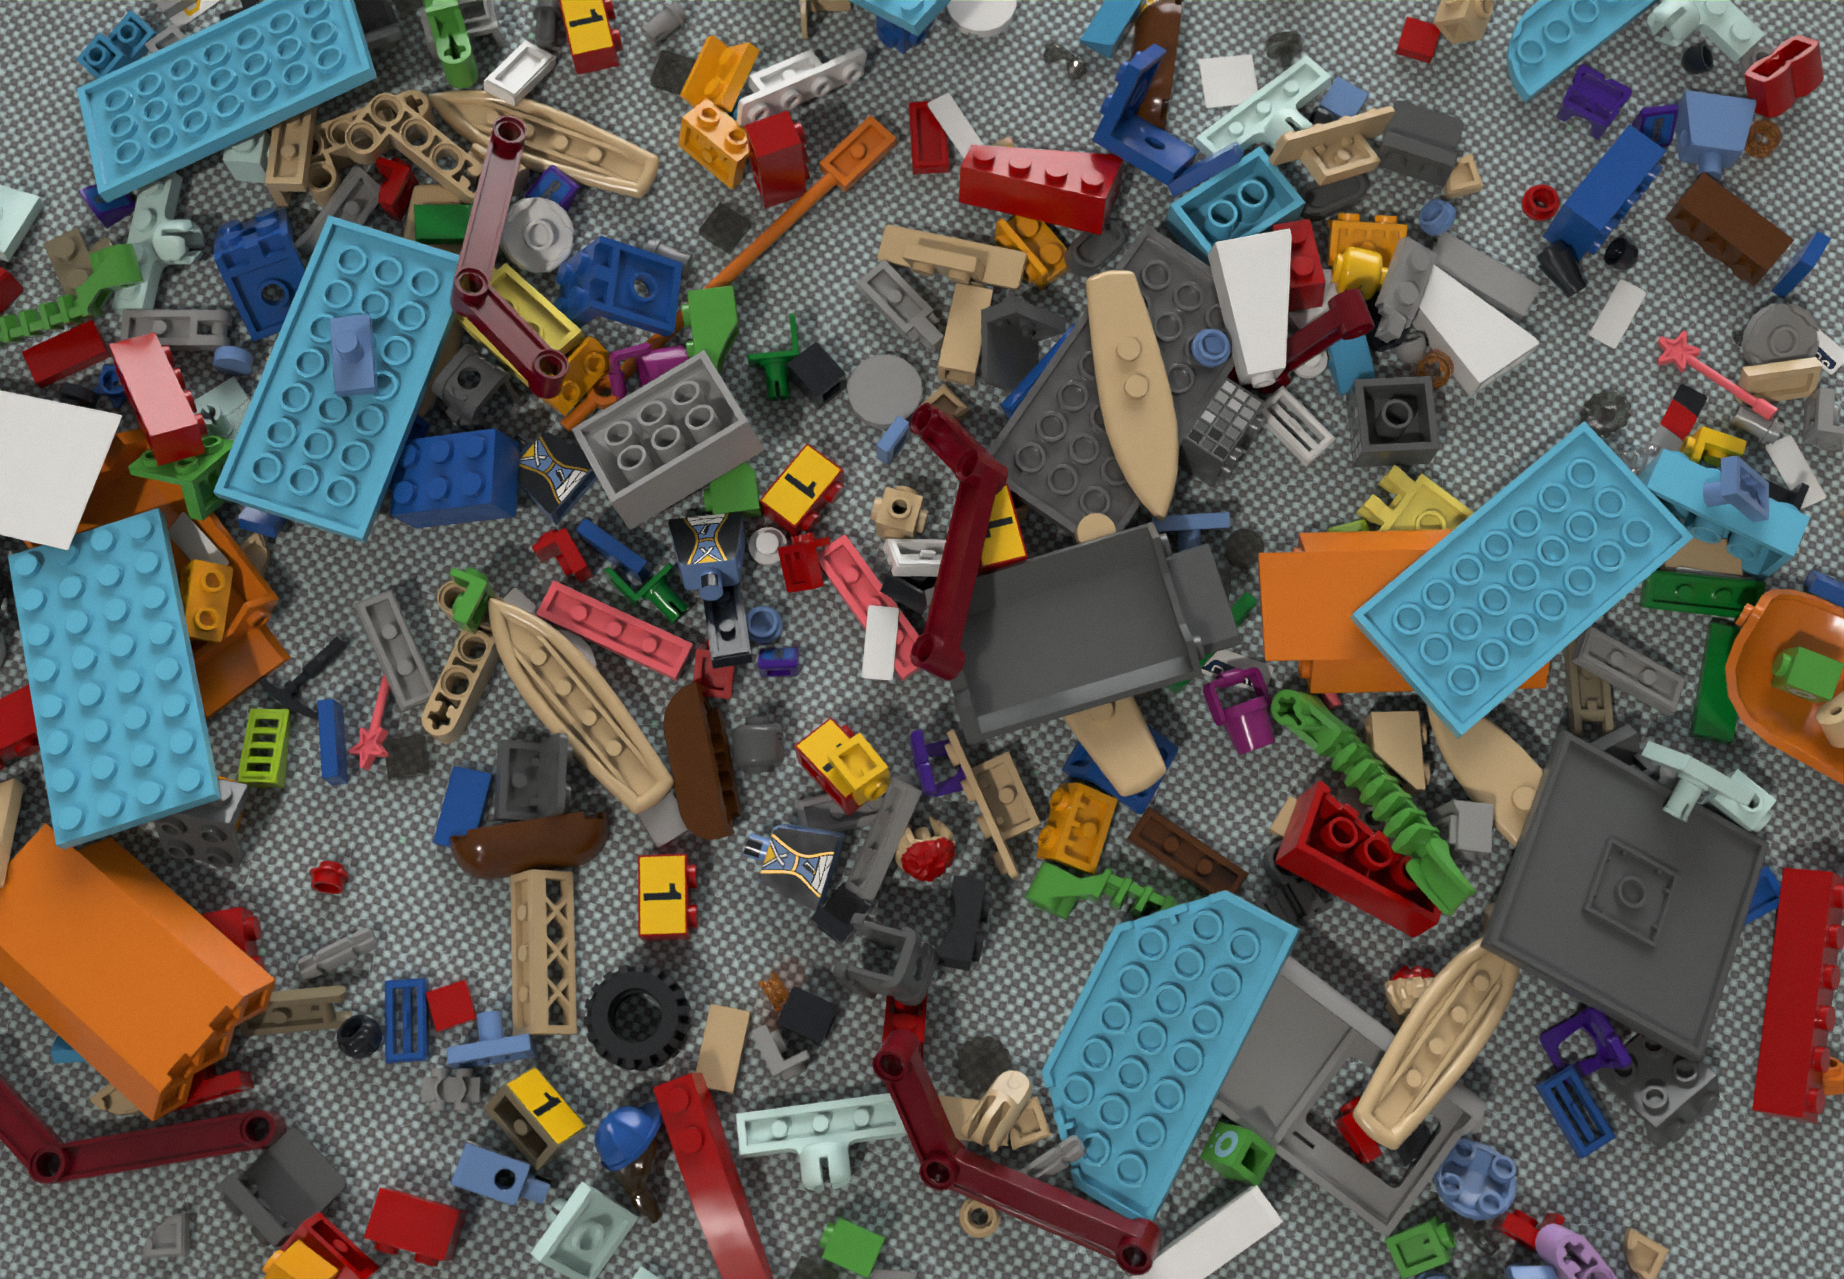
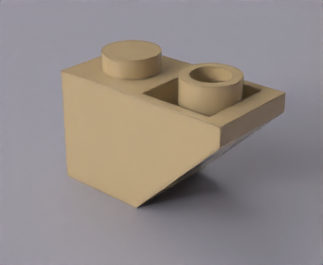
M1419 711L1371 712L1363 720L1365 744L1370 746V752L1376 759L1383 761L1387 772L1399 780L1398 785L1405 793H1410L1412 797H1417L1426 789L1425 785H1429L1430 782L1429 763L1423 761L1422 746H1425L1427 742V730L1425 723H1420Z

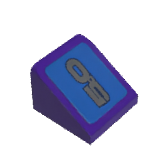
M1670 104L1642 108L1631 126L1659 146L1667 147L1673 140L1679 110L1678 105Z
M550 165L528 190L524 198L540 197L556 202L568 212L580 187L556 166Z
M97 184L78 191L106 229L135 210L136 205L128 194L107 203L98 194Z
M796 647L761 649L758 657L760 676L766 678L796 677L799 675V649Z

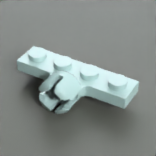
M1664 0L1647 18L1648 30L1653 37L1665 26L1670 30L1658 41L1660 44L1667 47L1678 46L1694 31H1700L1734 63L1744 56L1765 35L1730 0Z
M1308 55L1304 56L1196 137V147L1207 157L1237 141L1242 152L1259 141L1266 143L1274 150L1276 148V141L1286 132H1297L1313 126L1298 110L1330 87L1332 76Z
M175 172L139 189L127 244H133L144 282L115 291L111 309L120 315H123V310H153L163 269L168 265L193 264L203 255L202 251L189 252V248L205 247L201 228L192 223L190 219H174L183 178Z
M890 1093L736 1114L741 1159L786 1152L797 1153L800 1159L802 1183L808 1190L824 1191L822 1168L829 1167L832 1189L843 1187L851 1180L849 1160L851 1145L905 1136L904 1125Z

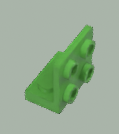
M216 435L202 437L205 449L204 454L161 466L157 465L151 449L142 453L141 457L128 467L131 475L181 485L189 517L203 521L226 501L225 499L218 498L213 491L234 440L224 439Z

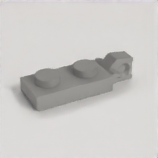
M1408 236L1400 239L1375 304L1378 308V313L1382 315L1375 336L1386 343L1399 339L1403 329L1410 327L1437 257L1435 252Z
M883 260L856 282L857 289L905 339L908 338L912 344L920 340L921 344L932 354H935L942 348L944 335L935 327L939 324V320L935 317L933 308L886 260Z

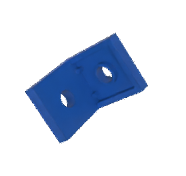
M1154 43L1143 52L1139 50L1130 62L1124 61L1115 76L1118 86L1114 94L1110 93L1106 97L1100 108L1099 113L1103 115V118L1092 141L1168 186L1193 163L1198 150L1137 115V111L1167 51Z
M270 207L256 213L254 219L243 223L240 220H233L219 227L220 231L215 232L214 261L252 341L280 332L306 270L293 242L292 219L287 208L277 210L276 207ZM270 284H276L285 293L281 299L270 301L263 296V288Z
M599 236L560 265L557 273V283L560 284L559 296L555 300L554 306L579 328L597 316H601L668 337L674 333L683 263L604 236ZM635 280L641 281L646 285L648 289L647 298L637 294L634 288Z

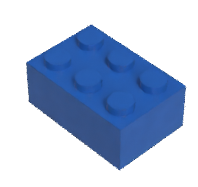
M1629 124L1563 204L1542 237L1553 245L1563 240L1566 247L1571 246L1578 263L1587 252L1594 255L1663 169L1658 162L1666 150Z
M496 428L407 440L392 476L389 515L414 528L516 517L520 443Z

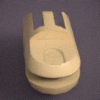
M1014 1070L1005 1071L996 1077L960 1130L961 1135L970 1138L977 1129L975 1142L985 1146L991 1139L989 1149L996 1152L1030 1102L1032 1086L1029 1078L1023 1073Z

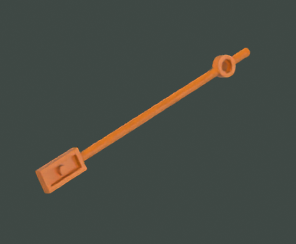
M871 115L867 117L819 162V170L825 175L703 289L728 286L835 185L845 193L852 188L897 145V138ZM682 308L676 313L673 334L665 337L655 333L645 342L651 344L652 350L662 348L684 327ZM635 357L628 358L620 365L624 373L625 382L637 371ZM610 369L588 390V396L559 422L568 433H571L572 428L582 423L597 408L604 410L617 402L616 396L612 394L607 397L600 395L603 389L611 388L608 372L611 371Z

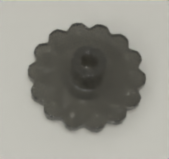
M1603 390L1599 394H1593L1590 400L1584 402L1583 409L1579 412L1581 417L1579 424L1585 421L1599 437L1608 438L1611 434H1618L1620 428L1628 424L1627 419L1632 415L1630 411L1632 405L1627 400L1625 394H1619L1617 390L1610 392Z
M976 1036L972 1041H966L963 1049L957 1052L958 1060L955 1062V1067L959 1070L958 1078L964 1081L966 1088H973L977 1093L987 1092L996 1077L1005 1071H1009L1008 1069L1012 1066L1011 1060L1008 1059L1009 1051L1003 1048L1001 1041H994L990 1036L985 1038Z

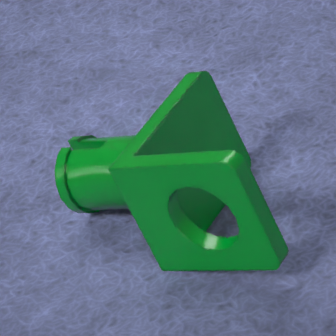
M789 313L793 350L747 355L749 367H762L765 370L766 400L777 401L776 385H779L781 400L791 398L787 364L799 355L795 313Z
M670 562L637 593L609 566L604 570V576L635 608L643 600L647 601L649 599L672 624L679 619L680 614L683 615L690 608L666 584L667 577L674 569Z

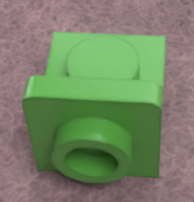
M469 567L466 568L465 572L452 568L449 574L457 585L466 588L465 593L461 592L453 604L452 613L454 615L452 619L461 629L476 634L488 610L487 602L490 598H494L496 592L487 582L488 577L485 574Z
M1437 1214L1429 1217L1425 1222L1394 1233L1384 1239L1402 1279L1448 1263L1455 1255V1236L1450 1226L1446 1222L1442 1224Z

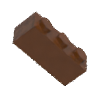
M1704 172L1665 217V220L1672 224V227L1678 233L1688 236L1700 245L1708 256L1717 258L1729 267L1737 278L1747 281L1752 286H1755L1794 241V239Z

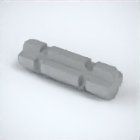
M364 928L353 933V938H348L347 936L317 950V955L311 953L299 959L297 963L300 973L304 979L311 980L322 975V970L324 969L330 971L357 958L360 952L366 954L376 949L378 942L374 932L369 928Z
M1077 1135L1069 1136L1059 1143L1060 1147H1053L1028 1164V1169L1025 1167L1018 1172L1045 1182L1068 1167L1069 1161L1072 1163L1084 1156L1086 1148Z

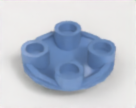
M1460 1138L1437 1172L1433 1175L1437 1193L1447 1207L1462 1217L1478 1221L1495 1219L1505 1213L1516 1195V1166L1513 1160L1508 1156L1502 1155L1489 1145L1474 1142L1467 1138Z

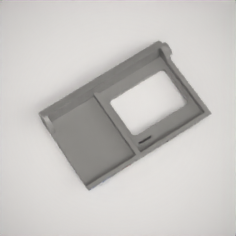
M1288 956L1213 1106L1239 1126L1252 1130L1277 1151L1276 1154L1385 1236L1389 1237L1432 1176L1437 1172L1460 1137L1465 1136L1469 1132L1476 1134L1485 1125L1488 1119V1114L1485 1112L1487 1103L1457 1081L1430 1112L1440 1122V1127L1402 1181L1397 1186L1386 1184L1309 1126L1306 1122V1116L1348 1058L1355 1057L1373 1071H1376L1396 1035L1291 956Z

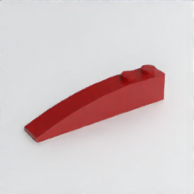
M689 1073L653 1087L679 1169L722 1279H774L711 1091L707 1088L703 1073Z

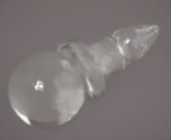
M1646 443L1642 446L1633 445L1628 451L1613 452L1631 471L1640 472L1649 465L1663 448L1654 443Z

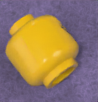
M1349 247L1343 254L1337 253L1331 271L1330 283L1335 284L1338 294L1357 288L1361 290L1364 300H1369L1374 296L1376 290H1381L1388 268L1383 267V259L1380 253L1357 247Z

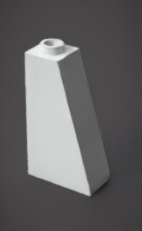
M1290 228L1215 242L1208 254L1240 386L1251 383L1253 388L1269 386L1276 382L1275 379L1286 368L1292 242Z
M1433 265L1412 324L1419 333L1424 334L1425 341L1468 395L1472 397L1528 359L1540 343L1533 335L1440 268Z
M1244 1186L1158 1251L1149 1272L1143 1275L1128 1274L1126 1277L1128 1279H1205L1279 1226L1283 1220L1258 1186Z

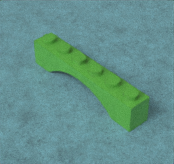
M733 286L687 291L689 304H682L684 326L692 328L693 340L686 341L687 355L690 359L705 350L721 376V370L728 352L740 334ZM746 462L710 482V488L703 489L706 512L713 511V515L742 512L743 519L762 517L756 473Z

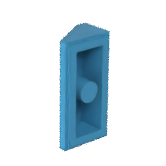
M1105 0L1079 43L1111 59L1147 0Z

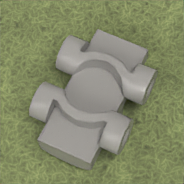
M432 1068L431 1077H423L422 1103H430L429 1111H446V1103H454V1111H471V1103H481L483 1079L481 1077H472L473 1069L458 1068L456 1069V1077H448V1069Z

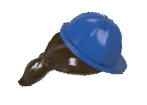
M655 1101L646 1103L639 1108L624 1106L609 1112L601 1120L595 1134V1147L601 1157V1165L609 1171L612 1178L620 1186L627 1190V1194L631 1197L635 1209L649 1218L653 1224L658 1222L660 1211L657 1201L648 1189L646 1182L652 1171L657 1153L656 1134L663 1120L659 1105Z

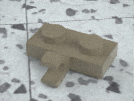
M75 228L43 243L65 295L73 294L78 299L75 288L82 286L93 273L88 254L113 246L109 237L97 241L92 249H90L84 234L78 228Z

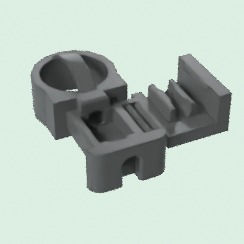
M1279 841L1268 847L1263 856L1265 871L1277 887L1274 890L1276 895L1267 901L1262 897L1251 903L1265 910L1264 904L1270 914L1289 924L1294 921L1303 923L1315 918L1317 914L1332 907V900L1324 902L1313 883L1278 864L1276 865L1282 873L1275 868L1273 859L1275 861L1279 851L1278 847L1281 846L1282 841ZM1301 913L1302 916L1297 919L1296 915Z

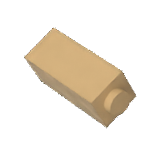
M969 282V284L956 283L938 363V380L975 386L982 354L981 310L992 306V289H987L984 285L976 282Z

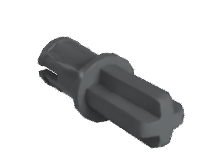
M538 0L537 5L533 9V16L536 19L535 40L539 48L544 49L547 47L552 49L556 45L557 25L562 19L559 0Z

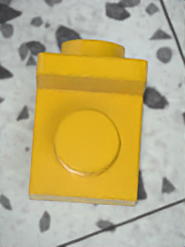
M1702 426L1691 437L1686 436L1679 452L1685 454L1690 461L1699 464L1701 457H1703L1704 461L1708 464L1721 466V458L1732 456L1740 458L1744 454L1747 441Z
M860 732L827 754L829 763L852 790L853 798L858 805H862L868 800L874 801L880 798L891 784L888 766Z

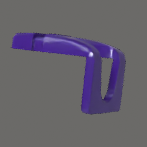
M1583 64L1579 66L1571 81L1573 85L1569 86L1562 105L1556 114V118L1564 122L1572 116L1584 118L1591 124L1590 136L1599 140L1620 112L1618 109L1622 108L1631 96L1632 90L1613 79L1605 80L1603 74Z
M922 730L912 731L909 740L922 794L926 797L934 798L963 791L960 781L966 779V776L960 764L959 771L954 777L935 784L929 762V757L948 756L944 745L950 743V740L947 739L925 745Z
M1592 1007L1581 1011L1577 1016L1539 1036V1041L1557 1072L1567 1065L1558 1055V1047L1561 1042L1579 1028L1594 1040L1597 1051L1596 1057L1570 1064L1574 1066L1581 1079L1601 1067L1624 1069L1632 1063V1059L1619 1036L1614 1035L1615 1029L1608 1017ZM1567 1079L1563 1081L1566 1085H1570Z

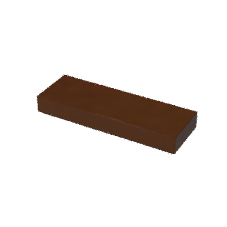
M1149 806L1126 839L1128 843L1207 896L1224 890L1236 895L1249 875L1248 872Z

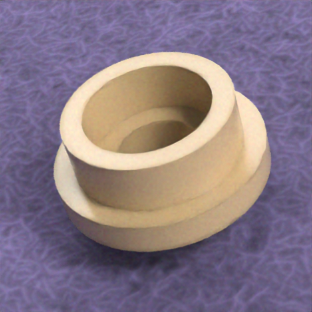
M968 1198L962 1204L959 1212V1221L962 1228L967 1234L976 1238H984L993 1234L1001 1220L999 1210L971 1198ZM983 1208L987 1211L988 1219L984 1224L978 1225L973 1222L972 1213L975 1209Z

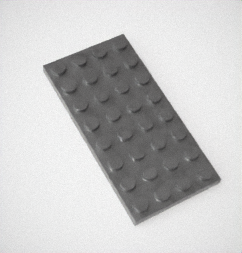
M1145 224L1114 270L1132 271L1136 276L1170 384L1177 418L1180 447L1186 433L1235 365L1232 353L1230 352L1228 359L1222 365L1214 368L1202 366L1195 360L1191 350L1194 338L1205 329H1217L1227 336L1211 267ZM1088 307L988 449V452L998 462L1007 467L1008 478L1006 484L1009 486L1011 495L1074 538L1080 521L1085 516L1093 513H1100L1109 517L1116 527V533L1123 531L1141 504V501L1127 483L1115 459L1106 433L1095 378Z

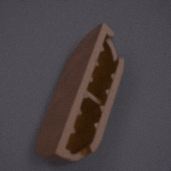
M1157 0L1147 6L1136 21L1132 40L1130 61L1139 50L1143 52L1154 43L1167 50L1137 111L1139 117L1164 131L1173 83L1182 0Z
M695 682L681 688L668 703L663 722L664 735L682 821L690 832L700 838L709 840L721 839L735 833L732 828L734 819L741 817V803L722 712L719 706L712 708L707 698L703 695L706 687Z
M602 811L585 816L584 812H575L556 817H543L467 830V835L450 836V849L455 862L465 873L482 880L508 878L511 875L531 869L557 870L576 867L593 860L605 847L610 832L609 813Z

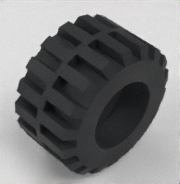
M636 964L633 967L628 965L618 967L619 971L614 973L609 971L603 975L605 980L600 985L595 983L591 989L594 992L591 999H586L584 1008L587 1009V1016H583L584 1026L588 1029L586 1036L589 1043L593 1044L596 1048L595 1051L616 1066L631 1071H648L652 1067L659 1068L666 1064V1060L670 1057L674 1058L679 1053V1047L682 1043L685 1044L689 1037L686 1034L688 1027L691 1028L692 1023L689 1015V1010H691L690 1003L686 999L685 992L681 986L662 970L654 966L653 968L648 967L645 964ZM641 993L650 995L658 1002L662 1012L661 1022L657 1031L650 1038L641 1042H631L624 1039L618 1033L615 1024L619 1006L632 995Z

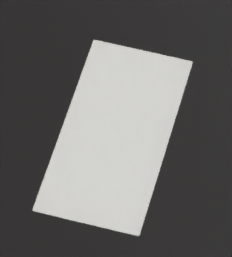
M0 390V535L68 550L122 415Z

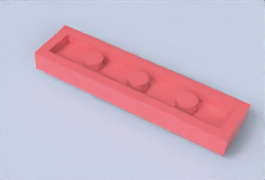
M845 534L817 552L822 572L865 631L868 606L897 607L899 609L891 597L880 592L882 584ZM899 609L894 671L903 682L921 669L914 666L910 659L911 649L919 635Z
M554 580L536 612V616L543 621L570 631L593 644L674 681H678L694 649L693 643Z

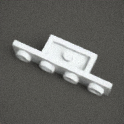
M859 48L822 64L810 49L749 75L748 86L754 94L739 100L737 123L740 127L743 126L745 128L746 124L782 111L792 110L805 101L815 97H822L835 88L856 82L864 74L867 53L863 48Z

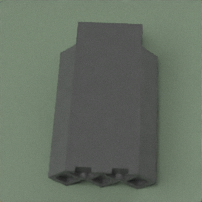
M1150 522L977 574L960 648L965 652V663L959 675L951 680L950 684L957 713L967 744L969 745L1202 676L1199 660L1206 659L1205 655L1238 646L1242 643L1209 544H1203L1172 554L1166 533L1159 535L1154 523ZM934 588L924 590L928 609H930Z

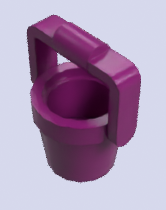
M642 343L612 352L609 355L611 371L608 372L612 395L616 396L617 401L626 397L627 394L624 373L619 361L635 357L638 378L641 387L688 360L689 356L686 349L679 345L652 350L650 343Z
M1238 667L1218 674L1216 680L1204 685L1203 694L1212 718L1217 726L1224 725L1238 755L1276 742L1267 710L1271 708L1272 700L1262 673L1258 668L1252 667L1242 670ZM1246 678H1250L1257 698L1223 710L1215 689L1219 687L1225 689L1244 682Z

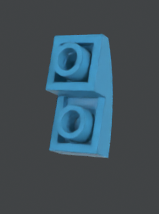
M130 10L107 37L99 32L76 60L98 79L141 59L149 51L145 43L158 35V33L138 14Z
M1365 335L1351 340L1341 339L1327 349L1330 356L1327 364L1339 397L1347 395L1356 379H1376Z

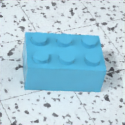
M1259 146L1242 157L1240 162L1221 171L1170 204L1165 225L1184 250L1210 266L1208 254L1215 242L1272 232V225L1298 221L1305 201L1276 166H1272L1268 155Z

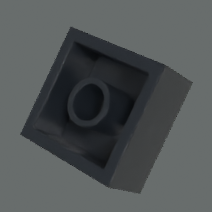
M890 570L886 575L880 592L923 615L928 608L924 590L934 588L937 577L893 576Z

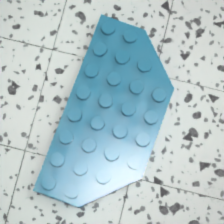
M1225 890L1114 926L1041 1071L1045 1087L1049 1089L1055 1109L1053 1114L1061 1142L1069 1136L1077 1135L1086 1148L1084 1156L1075 1162H1070L1072 1168L1070 1173L1074 1187L1131 1220L1134 1218H1145L1152 1222L1155 1221L1302 931L1301 929Z

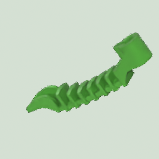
M423 0L438 56L448 83L455 88L472 86L479 78V70L458 0Z
M133 244L110 246L88 254L93 273L82 286L75 288L78 299L73 294H67L56 298L58 304L55 302L39 304V312L35 309H28L18 312L19 317L17 315L0 316V348H5L4 344L24 343V339L44 337L46 332L65 330L64 326L84 323L83 320L89 317H102L101 310L113 291L144 282Z
M1290 689L1281 690L1275 695L1271 704V712L1274 719L1279 724L1285 725L1314 749L1318 755L1330 756L1333 759L1330 766L1334 772H1344L1347 775L1344 781L1347 787L1359 789L1361 794L1358 800L1361 804L1373 806L1374 811L1371 816L1374 820L1386 822L1387 825L1383 833L1386 837L1396 838L1391 847L1393 851L1413 857L1406 864L1410 877L1445 915L1452 916L1455 910L1477 891L1455 865L1450 856L1448 843L1441 839L1438 828L1433 827L1428 822L1426 813L1423 810H1419L1412 802L1413 797L1410 793H1405L1398 785L1399 780L1387 772L1382 760L1374 757L1370 752V746L1361 742L1356 736V730L1350 728L1334 716L1317 695Z
M1042 862L1024 896V899L1032 905L1064 920L1068 919L1077 900H1090L1097 903L1100 902L1103 894L1111 898L1109 905L1117 910H1121L1127 897L1134 899L1135 901L1129 913L1137 918L1142 917L1147 906L1156 909L1155 912L1180 905L1175 902L1173 897L1169 895L1163 897L1155 893L1154 889L1148 885L1141 887L1134 884L1133 879L1129 877L1122 879L1113 875V871L1108 868L1105 869L1103 874L1080 879L1047 862Z

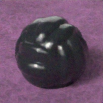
M365 1015L350 1017L340 1026L337 1032V1043L340 1051L354 1059L370 1057L379 1049L383 1038L379 1024L374 1019Z

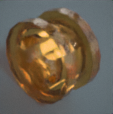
M1767 120L1755 122L1750 127L1744 149L1745 152L1754 158L1768 157L1780 144L1782 139L1780 129L1773 122ZM1761 134V139L1766 137L1768 139V143L1766 145H1763V140H1760L1758 142L1755 138L1756 135Z
M1438 351L1431 352L1422 358L1416 369L1417 377L1429 376L1431 370L1426 367L1427 362L1430 366L1435 361L1441 363L1440 370L1444 372V377L1442 378L1439 374L1435 379L1432 378L1433 389L1445 385L1452 377L1454 371L1451 358L1445 353Z
M772 971L769 980L763 981L761 979L757 983L775 1010L779 1012L782 1010L781 1005L787 1001L790 993L776 972Z

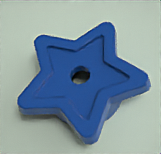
M104 364L102 367L103 372L99 377V384L92 391L99 396L109 397L112 406L119 409L127 396L122 385L115 387V384L120 382L115 366Z

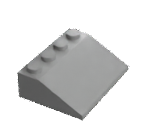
M705 350L572 428L611 504L630 530L765 450Z

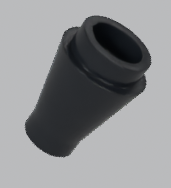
M1563 240L1536 256L1541 264L1538 268L1564 292L1567 298L1587 286L1571 246L1566 247Z

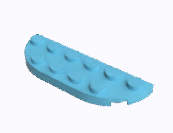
M1539 0L1521 17L1508 44L1507 67L1515 90L1525 103L1529 102L1660 0Z

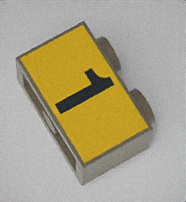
M536 1066L531 1067L503 1084L484 1107L487 1113L537 1171L567 1152L588 1128Z

